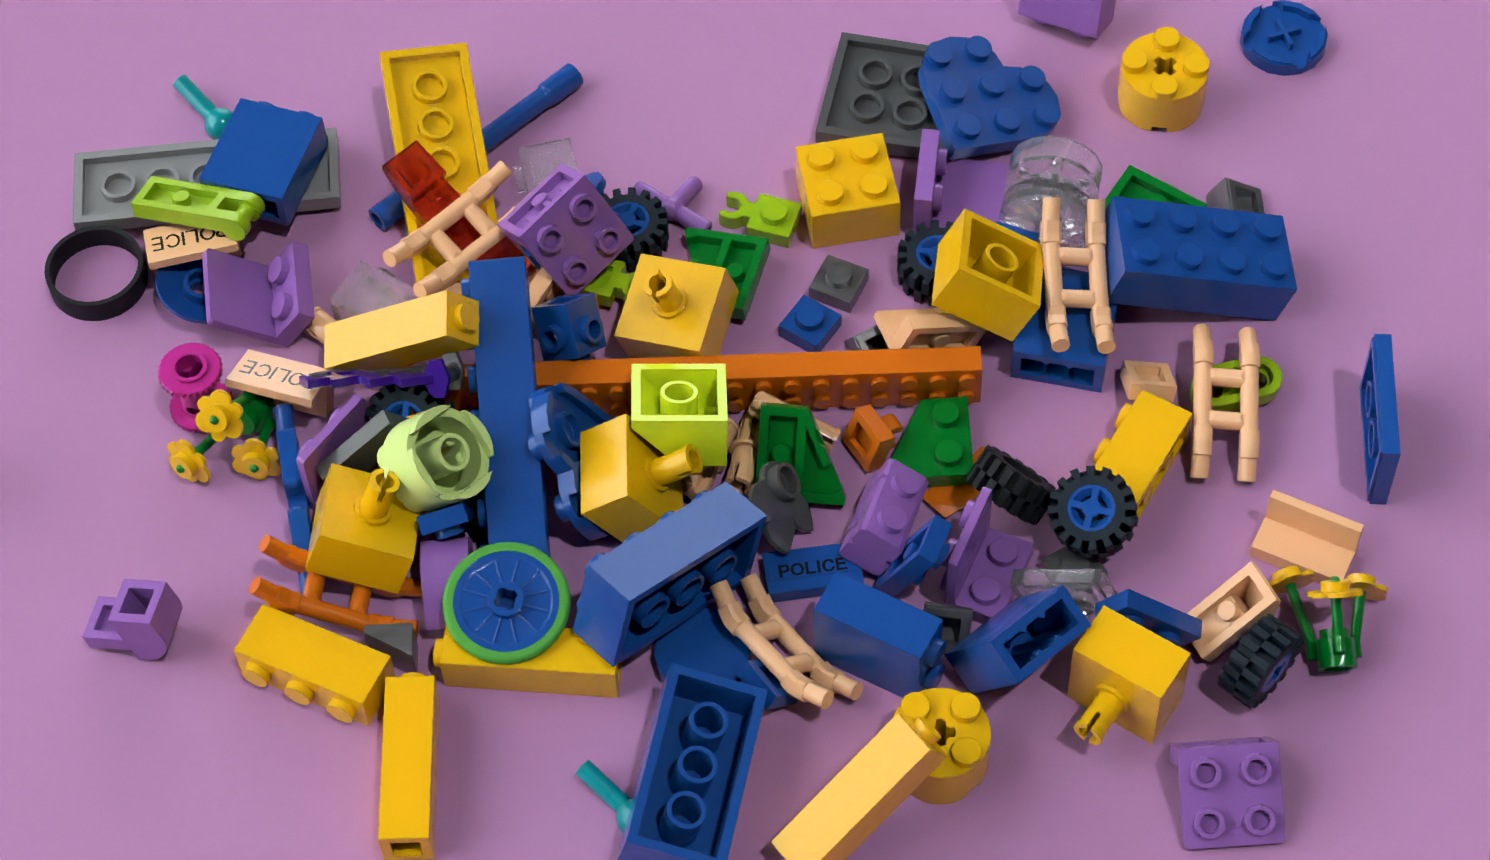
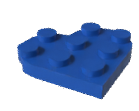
M950 36L929 44L918 71L921 91L936 128L940 130V138L945 149H947L949 160L1029 148L1042 143L1057 125L1061 117L1058 96L1046 81L1045 74L1040 68L1032 65L1024 68L1003 66L997 55L992 51L991 43L982 36H972L970 38Z
M559 383L530 392L528 403L531 410L533 433H530L528 436V447L536 460L544 459L546 464L557 474L559 494L554 499V506L558 517L563 522L571 521L573 526L590 541L611 535L581 515L580 432L613 418L574 387L566 383Z

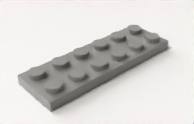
M337 128L325 129L328 147L296 212L342 208ZM219 139L74 153L73 224L75 230L90 226L130 229L173 224L135 217L131 202L151 176L200 184L199 178Z

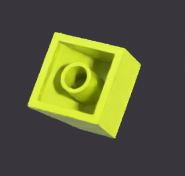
M631 364V429L664 455L679 450L685 445L692 444V448L696 447L702 457L703 468L727 466L728 412L726 364Z

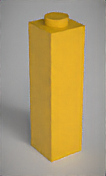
M445 290L325 324L324 369L340 368L347 370L359 367L370 371L407 366L441 357L446 352H459L478 347L479 301Z
M446 625L444 638H436L433 652L434 667L441 668L445 686L618 698L623 661L612 667L575 634L571 628H564L557 641L539 656L516 664H494L472 656L458 645Z
M408 672L399 677H385L378 841L384 860L435 859L440 696L435 675L425 676L417 672Z
M897 713L771 843L785 860H846L948 757L937 744L941 739L940 734L921 716L915 720Z

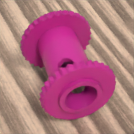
M191 342L173 348L164 355L157 371L162 388L166 389L167 393H171L173 397L169 405L171 418L178 427L193 433H203L195 422L198 412L190 409H197L200 412L197 402L202 396L210 397L213 391L222 389L230 395L232 401L234 400L229 387L220 382V377L223 376L221 357H219L214 349L207 345Z

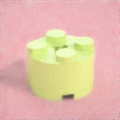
M439 405L400 422L389 432L383 446L378 449L377 462L380 468L384 469L385 479L389 470L394 472L400 479V487L395 495L408 510L416 513L421 511H437L475 496L488 484L492 471H488L489 458L494 456L493 444L487 429L474 414L466 410L459 411L449 408L450 405Z

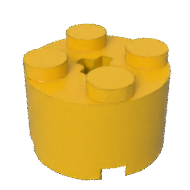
M1172 27L1158 28L1155 33L1144 35L1133 41L1126 48L1121 59L1118 103L1124 117L1136 127L1147 131H1152V127L1167 128L1166 132H1176L1193 124L1202 111L1210 67V60L1202 48L1191 39L1180 35Z
M930 688L920 692H910L905 695L894 716L899 713L915 720L919 716L927 720L940 734L941 739L937 744L948 755L911 795L920 801L931 804H949L960 801L968 796L969 791L978 784H981L986 777L989 766L991 726L979 699L972 693L960 692L949 688Z

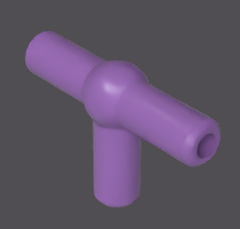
M689 176L671 197L642 181L635 184L636 195L640 196L644 189L650 192L651 199L657 196L661 200V207L665 206L668 221H676L690 228L712 229L711 221L686 207L703 188V184L698 177Z

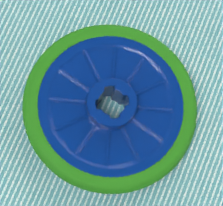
M517 542L494 543L469 554L451 573L443 594L444 620L453 639L472 656L494 664L521 663L545 652L562 634L568 621L571 607L569 585L560 567L541 550ZM506 596V598L515 599L514 607L509 610L501 606L498 607L500 598Z

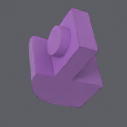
M454 535L441 540H437L435 537L433 540L420 541V574L426 631L445 629L446 623L443 615L445 586L456 566L465 557L474 552L472 538Z
M124 579L117 597L98 596L82 638L90 647L132 650L139 660L159 659L166 654L183 609L181 600L167 582Z

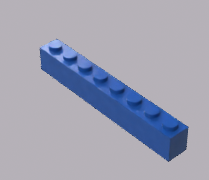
M520 256L469 261V278L461 279V290L463 296L479 301L480 318L479 346L467 349L475 350L476 365L467 366L470 394L478 393L479 409L471 410L470 413L474 414L487 429L494 451V456L489 458L488 472L492 471L490 481L485 486V499L477 500L479 527L488 528L489 544L480 545V548L499 542H517L533 546L551 558L543 460H536L528 447V436L530 433H533L528 396L530 392L537 390L529 278L525 258ZM503 596L500 598L498 607L501 606L508 610L512 609L515 599Z

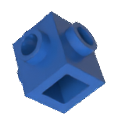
M595 293L558 296L531 308L543 361L591 360L590 353L607 346Z

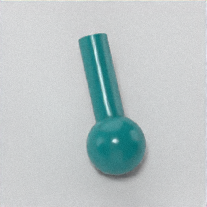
M181 75L175 80L173 87L205 119V130L208 136L214 140L220 139L233 111L227 108H217L187 75Z
M587 760L575 774L617 813V825L624 833L633 798L630 799L590 760Z

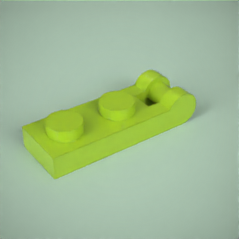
M151 176L131 202L135 217L220 231L234 241L243 240L251 229L250 222L258 220L265 210L264 201L260 196L252 192Z

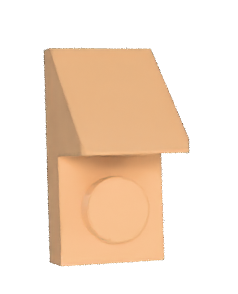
M1249 562L1187 613L1202 620L1201 638L1191 643L1203 660L1212 662L1246 633H1249V629L1254 623L1257 624L1261 617H1266L1267 614L1275 616L1281 600L1256 563Z

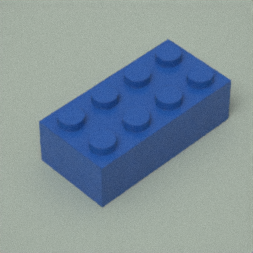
M1113 196L1105 210L1107 244L1105 251L1109 303L1276 321L1297 291L1284 219L1281 215Z
M727 481L709 492L707 490L700 492L691 503L676 512L669 511L665 513L653 526L641 533L638 531L632 533L620 546L606 554L599 553L589 561L584 570L585 579L581 596L576 604L577 613L572 631L614 667L716 602L710 590L712 585L727 580L732 591L741 586L740 580L751 573L767 515Z
M676 663L671 664L660 691L617 860H728L768 690Z

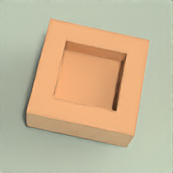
M1123 360L1120 378L1129 400H1136L1141 390H1144L1170 403L1174 402L1177 385L1168 363Z

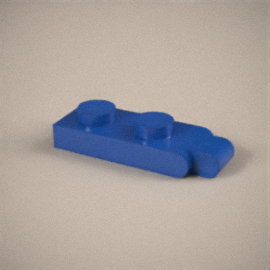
M938 515L930 519L907 539L902 553L878 577L874 588L895 598L910 584L917 586L930 568L937 570L950 550V544L945 541L953 524Z

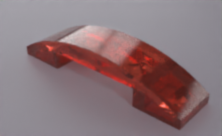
M417 140L382 165V171L422 225H425L460 197L456 190L445 180L446 171ZM464 217L445 231L446 235L461 250H464L481 236ZM506 236L475 261L524 255ZM524 256L528 277L536 272V267Z

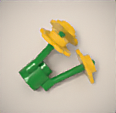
M222 389L213 391L210 397L202 396L197 402L200 412L197 413L195 422L201 431L211 433L195 448L184 439H179L177 442L171 441L167 445V450L170 453L168 457L169 462L176 474L191 482L199 480L206 483L211 479V473L206 467L207 460L203 456L206 451L216 442H222L227 437L234 439L242 434L249 435L259 431L258 439L249 438L243 445L233 446L231 451L234 457L232 467L238 473L246 474L256 480H264L267 475L278 476L282 473L279 451L274 447H267L270 434L276 428V421L271 417L274 414L273 408L275 407L273 398L246 391L233 401L230 395Z
M1289 566L1274 572L1271 575L1272 580L1268 583L1276 594H1288L1306 644L1307 661H1317L1319 672H1341L1358 668L1357 658L1362 657L1360 640L1365 600H1385L1388 587L1376 584L1377 579L1374 576L1363 573L1349 574L1347 579H1339V577L1333 576L1330 580L1320 581L1321 590L1307 591V597L1331 598L1332 628L1320 630V639L1316 640L1297 588L1309 585L1315 580L1314 570L1309 569L1301 572L1298 566ZM1347 597L1354 600L1350 636L1349 629L1343 628L1342 598Z

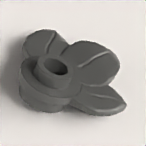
M770 461L760 468L758 482L751 486L748 500L767 515L763 532L768 543L778 552L786 554L790 552L795 529L811 532L813 531V521L808 502L800 494L801 483L794 467L787 462Z

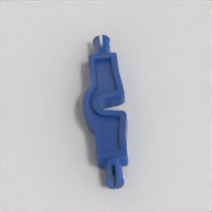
M280 404L273 408L276 421V437L283 485L289 505L287 513L292 544L301 549L309 550L312 522L309 504L296 462L300 447L294 423L293 406L290 404ZM297 572L301 595H303L307 572H304V574Z

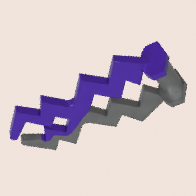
M446 352L441 359H432L427 365L420 364L406 368L396 366L370 371L359 367L347 370L338 368L309 373L308 376L301 375L299 376V383L308 389L329 385L332 388L353 384H364L369 388L396 384L401 388L425 385L433 398L447 397L448 390L462 389L465 368L458 352Z

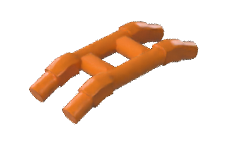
M269 534L261 540L259 544L260 552L277 560L278 564L292 571L303 574L307 572L303 595L282 585L277 586L259 576L255 577L250 584L249 593L266 601L268 606L290 615L298 614L364 632V626L371 624L413 623L416 639L418 638L419 621L395 619L394 616L379 615L372 612L370 614L367 613L372 591L374 594L386 597L402 598V596L422 598L421 578L406 577L399 594L305 571L308 550L301 549L291 543L286 544ZM326 578L354 585L349 608L321 601Z

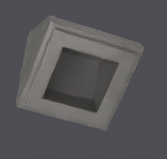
M924 602L923 611L943 619L942 640L947 642L944 653H947L971 634L973 608Z

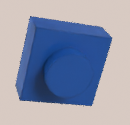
M803 295L779 324V336L807 352H821L841 327L842 315Z
M759 659L746 661L737 673V676L743 683L768 690L764 704L766 710L793 705L798 702L797 699L791 697L780 686L781 682Z

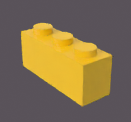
M1141 390L1133 405L1126 403L1122 407L1115 422V428L1117 429L1111 439L1103 438L1093 459V462L1096 463V470L1102 471V468L1105 467L1111 469L1113 475L1117 476L1119 474L1125 479L1136 500L1138 520L1188 440L1193 414L1144 390ZM1099 515L1097 518L1093 519V522L1094 520H1097L1100 517L1104 518V516Z
M265 604L261 605L234 649L242 676L252 684L259 687L271 685L283 690L290 699L299 704L309 705L311 702L326 708L333 717L346 723H351L354 720L369 726L384 701L385 677H396L390 655Z

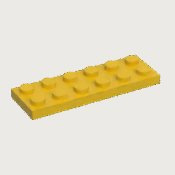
M467 43L380 52V66L408 235L425 225L463 195L480 177L489 172ZM492 195L479 207L496 224L498 220ZM464 217L445 231L446 235L461 250H464L481 236ZM502 243L480 260L504 258ZM428 244L425 250L412 258L416 283L446 262L431 244ZM469 269L461 274L451 285L461 282V279L469 278Z

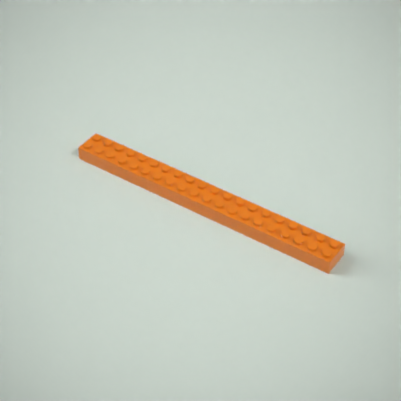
M981 346L535 361L537 390L559 383H566L578 390L608 415L615 416L631 414V364H726L727 411L730 412L748 410L758 391H765L791 405H804L817 409H827L829 407L855 408L869 404L875 407H884L886 405L913 406L919 404L920 400L964 396H967L968 404L980 402ZM463 364L465 374L462 389L448 390L447 397L443 399L446 403L453 400L456 407L454 409L471 412V410L479 409L478 393L470 394L467 366L476 364Z

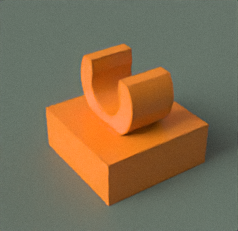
M871 404L855 408L842 440L866 473L880 469L884 464L890 449L896 446L894 441L896 437L893 434L901 432L904 427L894 414H887L880 418Z

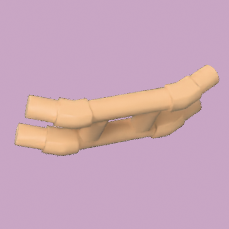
M502 160L486 175L480 177L463 195L425 225L414 230L411 234L401 239L399 243L383 252V260L389 267H394L405 260H410L425 250L428 244H431L446 260L443 265L433 270L430 275L413 285L414 294L418 298L440 292L449 287L461 274L469 269V261H479L508 238L497 224L515 207L500 218L496 224L479 207L513 173ZM464 217L481 236L464 250H461L446 235L445 231Z
M1044 197L1042 200L1040 246L1043 256L1046 305L1044 311L1047 334L1050 337L1051 347L1055 352H1064L1070 347L1066 308L1091 309L1090 324L1092 334L1096 340L1097 350L1100 353L1108 354L1116 348L1111 308L1109 307L1106 266V200H1087L1085 248L1060 247L1062 243L1060 221L1061 198ZM1062 265L1088 266L1090 290L1063 289Z
M1197 324L1192 329L1194 383L1190 477L1209 479L1213 429L1240 431L1237 481L1256 482L1257 459H1259L1260 348L1257 341V331L1252 327H1244L1238 333L1240 348L1239 370L1212 368L1214 351L1213 341L1211 340V328L1207 324ZM1212 386L1240 388V412L1212 410Z
M757 573L744 577L740 580V583L749 600L748 606L758 624L753 625L751 623V619L744 612L740 602L736 600L727 580L720 581L710 587L719 608L717 610L724 626L752 651L781 682L780 686L791 697L802 702H810L822 709L830 707L834 694L837 693L853 701L859 699L863 692V684L846 676L844 672L835 669L810 647L781 616V612L774 605L770 595L766 593ZM778 639L793 656L784 658L769 641ZM809 672L811 674L810 678L805 677L802 673Z

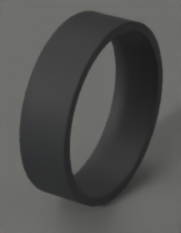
M90 226L68 234L53 247L45 263V279L57 307L65 314L84 321H102L123 314L139 301L148 283V269L139 244L125 231L110 226ZM101 245L116 246L129 251L138 259L137 271L131 282L122 291L107 299L92 302L77 301L64 296L55 288L56 277L63 264L70 257L84 249Z

